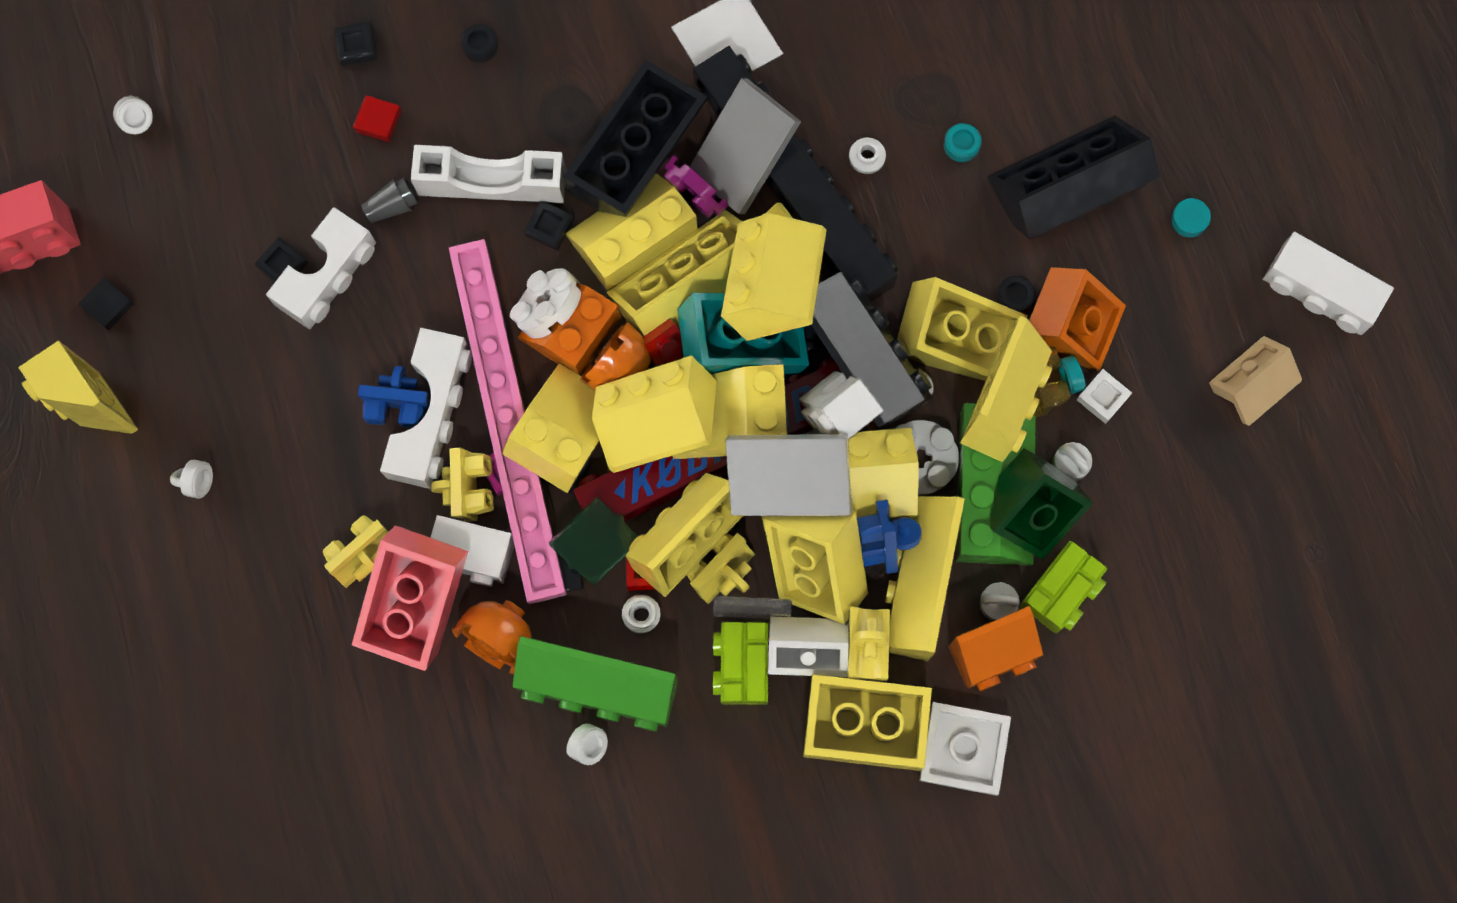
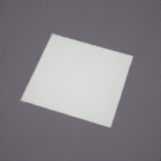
M720 0L672 26L673 31L695 66L727 46H730L736 55L742 54L746 58L751 71L783 54L750 0Z

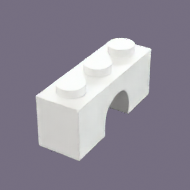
M335 207L331 209L311 235L318 247L327 253V260L323 268L313 274H302L288 265L266 294L277 308L309 330L315 323H320L326 317L330 309L329 304L338 293H343L349 287L352 281V274L360 264L363 265L368 262L375 249L376 241L370 231Z
M833 371L799 399L805 407L801 414L814 430L818 429L822 434L824 432L826 434H848V439L884 411L859 378L850 376L846 379L843 373Z

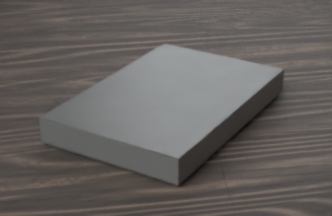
M741 78L690 168L717 191L715 195L721 200L724 198L733 210L738 214H746L802 121L749 79Z
M848 434L728 435L725 439L731 516L851 515L852 500Z

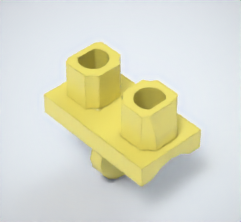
M460 447L450 448V467L442 468V480L432 482L431 491L442 493L443 506H451V517L463 518L464 521L471 522L478 521V515L493 511V495L491 490H477V477L491 476L493 472L491 456L483 453H472Z
M362 515L352 524L350 530L355 534L356 538L346 547L337 540L332 541L323 549V554L328 562L324 567L345 588L356 579L360 582L368 574L372 573L380 540L389 532L378 520L374 522L365 515Z
M727 533L711 549L716 556L708 565L701 560L687 574L691 581L690 585L707 604L719 592L726 597L734 587L742 593H745L750 588L743 578L752 569L747 562L755 554L746 544L747 541L738 533L734 537Z
M850 607L848 679L888 680L890 609L869 610Z

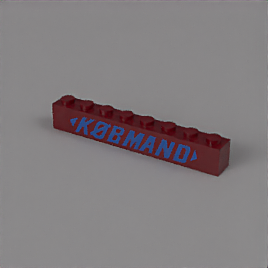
M832 357L820 362L815 367L816 371L804 377L802 373H799L785 380L787 435H804L814 430L801 414L805 407L799 399L833 371L842 373ZM672 455L615 473L610 471L602 476L599 473L589 475L579 481L580 487L573 491L595 536L598 537L681 496L688 484L694 480H699L705 473L717 477L727 473V456L673 459Z

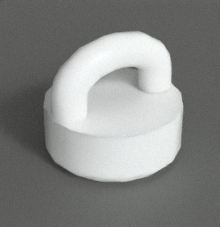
M136 96L123 97L116 103L113 111L116 124L129 134L143 133L152 123L153 114L151 108L144 100Z
M1071 442L1062 445L1057 450L1052 464L1071 476L1075 481H1079L1090 471L1092 456L1085 446L1080 443Z
M195 459L190 460L184 468L173 472L170 476V483L180 487L183 495L197 499L203 498L208 493L213 481V471L210 464Z
M998 582L987 586L981 594L979 603L984 616L991 621H995L1016 612L1020 600L1013 587L1009 584Z
M582 724L572 733L567 743V754L582 764L593 765L600 761L606 752L608 744L607 735L603 729L592 724Z

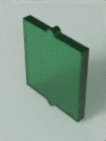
M596 497L549 542V546L567 561L569 569L575 568L592 585H595L626 556L631 543L639 535L624 522V517L621 513L616 514L600 498Z

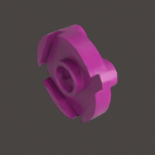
M673 155L664 165V169L667 171L664 175L665 180L672 184L680 194L686 189L694 196L692 204L707 218H710L713 213L720 216L729 206L727 201L723 198L718 204L715 201L716 196L714 195L717 191L685 163L679 169L677 167L679 159Z

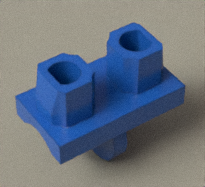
M395 366L392 376H379V386L387 387L359 385L358 397L363 401V419L368 424L386 425L388 407L400 409L398 420L400 426L413 428L424 418L425 411L427 412L430 406L431 399H428L427 392L405 390H417L418 379L407 378L404 366Z
M888 500L877 501V514L857 517L864 567L884 563L887 574L898 572L897 549L909 550L916 547L922 538L921 527L919 523L910 518H899L891 523Z

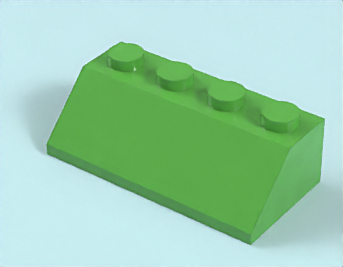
M964 403L959 414L957 497L965 498L956 541V562L1032 566L1033 554L994 533L990 528L998 477L1023 448L1035 454L1036 416L1033 415L1031 420H1024L1021 429L1027 433L1017 453L1011 451L1006 459L1000 462L960 443L976 405L975 403Z
M520 636L517 647L513 688L522 692L521 699L540 704L544 703L545 698L560 701L558 708L576 713H581L582 707L598 710L596 717L619 723L620 716L635 719V727L657 732L658 725L668 726L678 686L676 674Z

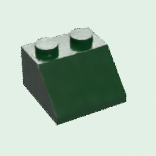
M1023 448L998 477L990 528L994 533L1043 560L1094 503L1071 476Z

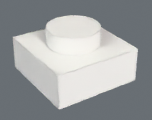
M1102 369L1080 394L1077 401L1106 424L1130 397L1132 392Z

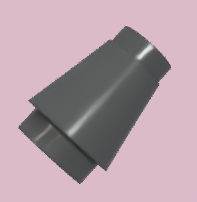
M406 177L399 180L394 178L366 202L361 204V207L367 219L373 224L376 221L412 211L413 206L419 203V199Z

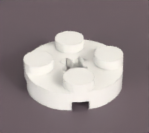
M562 268L553 269L547 273H544L542 270L536 271L528 279L527 290L519 302L512 308L510 318L529 337H546L552 333L548 329L555 322L563 325L575 311L581 297V290L576 286V283H579L578 280L569 271Z
M926 420L910 421L897 426L896 429L911 428L916 452L918 449L925 450L926 455L931 457V462H925L924 468H919L918 496H932L945 488L954 478L959 465V451L952 433L948 429L942 428L939 424Z

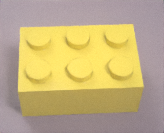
M812 675L803 757L916 771L923 770L925 768L932 688Z

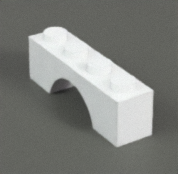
M414 145L411 181L418 196L540 202L541 200L543 202L564 203L565 181L563 176L566 173V165L562 152L525 150L520 156L515 158L490 160L465 155L449 146Z
M420 328L411 365L429 383L431 390L430 406L424 418L416 426L405 432L390 435L380 472L387 479L431 489L433 479H439L443 468V458L440 457L443 443H449L453 431V422L450 421L453 407H459L462 399L463 387L459 386L463 372L467 373L472 362V351L469 350L464 337Z

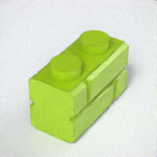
M1069 541L1019 606L1022 609L1029 606L1033 617L1038 619L1040 623L1053 633L1057 634L1063 627L1070 631L1084 613L1078 608L1086 597L1093 601L1107 582L1101 577L1107 571V568L1093 556L1088 555L1077 544Z
M721 623V632H714L713 656H721V671H713V695H721V704L768 705V623Z

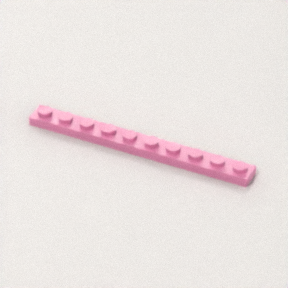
M485 239L449 247L526 600L528 604L565 596L567 595L540 477L502 454L508 437L521 419L525 409Z

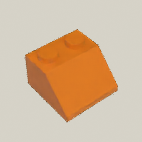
M1050 268L1029 321L1052 350L1051 354L1061 358L1074 355L1081 366L1093 371H1100L1126 305L1086 269Z
M576 283V286L581 290V297L575 311L563 325L555 322L548 328L552 333L543 338H531L522 331L518 339L556 364L560 363L581 376L619 323L621 316L617 304L590 287Z
M1029 606L956 637L948 646L966 688L970 689L977 686L980 692L1000 684L999 676L1013 670L1016 677L1035 669L1037 666L1034 661L1043 656L1035 620Z

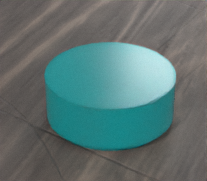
M956 124L946 133L944 150L954 161H970L977 156L980 150L981 135L970 124Z
M1194 198L1181 201L1171 215V223L1174 230L1178 234L1189 238L1201 235L1211 220L1208 206L1201 200Z
M1070 355L1059 359L1057 364L1058 372L1066 391L1071 395L1084 391L1086 389L1085 379L1076 357Z

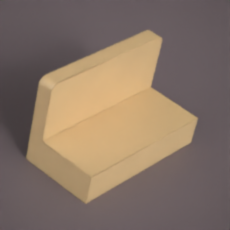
M1263 336L1212 379L1209 384L1213 393L1234 403L1242 423L1250 426L1301 382L1302 377L1290 348Z

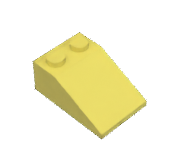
M937 277L912 282L898 337L907 346L911 354L908 357L909 359L927 366L986 381L998 350L1019 316L1027 318L1028 315Z
M559 363L513 429L502 454L568 493L598 445L599 438L591 418L595 391L580 380V375Z
M783 364L747 366L712 374L717 380L711 443L673 455V459L727 456L725 439L728 435H787Z

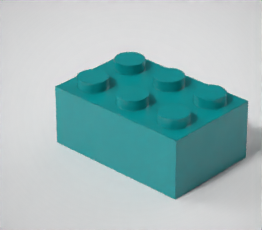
M692 293L677 309L684 358L692 355L711 375L747 366L783 364L784 378L786 380L795 374H799L809 366L803 327L746 341L721 317L725 293Z

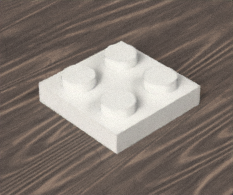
M933 702L928 724L925 768L920 771L919 781L998 796L1011 717Z

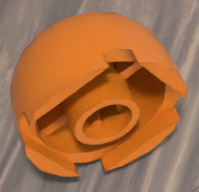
M627 321L598 352V357L594 361L596 364L594 366L589 364L580 380L596 391V386L647 370L652 359L644 346L643 334Z
M505 600L503 605L494 601L480 602L470 607L452 628L453 635L458 638L460 633L468 638L464 644L467 649L498 669H501L504 664L511 666L510 674H514L520 636L532 639L529 625L522 619L525 614L524 611L508 600Z

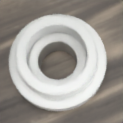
M873 138L857 140L851 146L849 152V160L852 167L864 174H871L880 170L886 158L883 145ZM870 150L874 153V157L866 159L861 155V152Z
M635 595L628 599L623 606V622L629 630L635 633H648L660 621L661 612L659 605L650 596ZM639 608H645L649 612L648 618L644 621H638L634 617L635 611Z

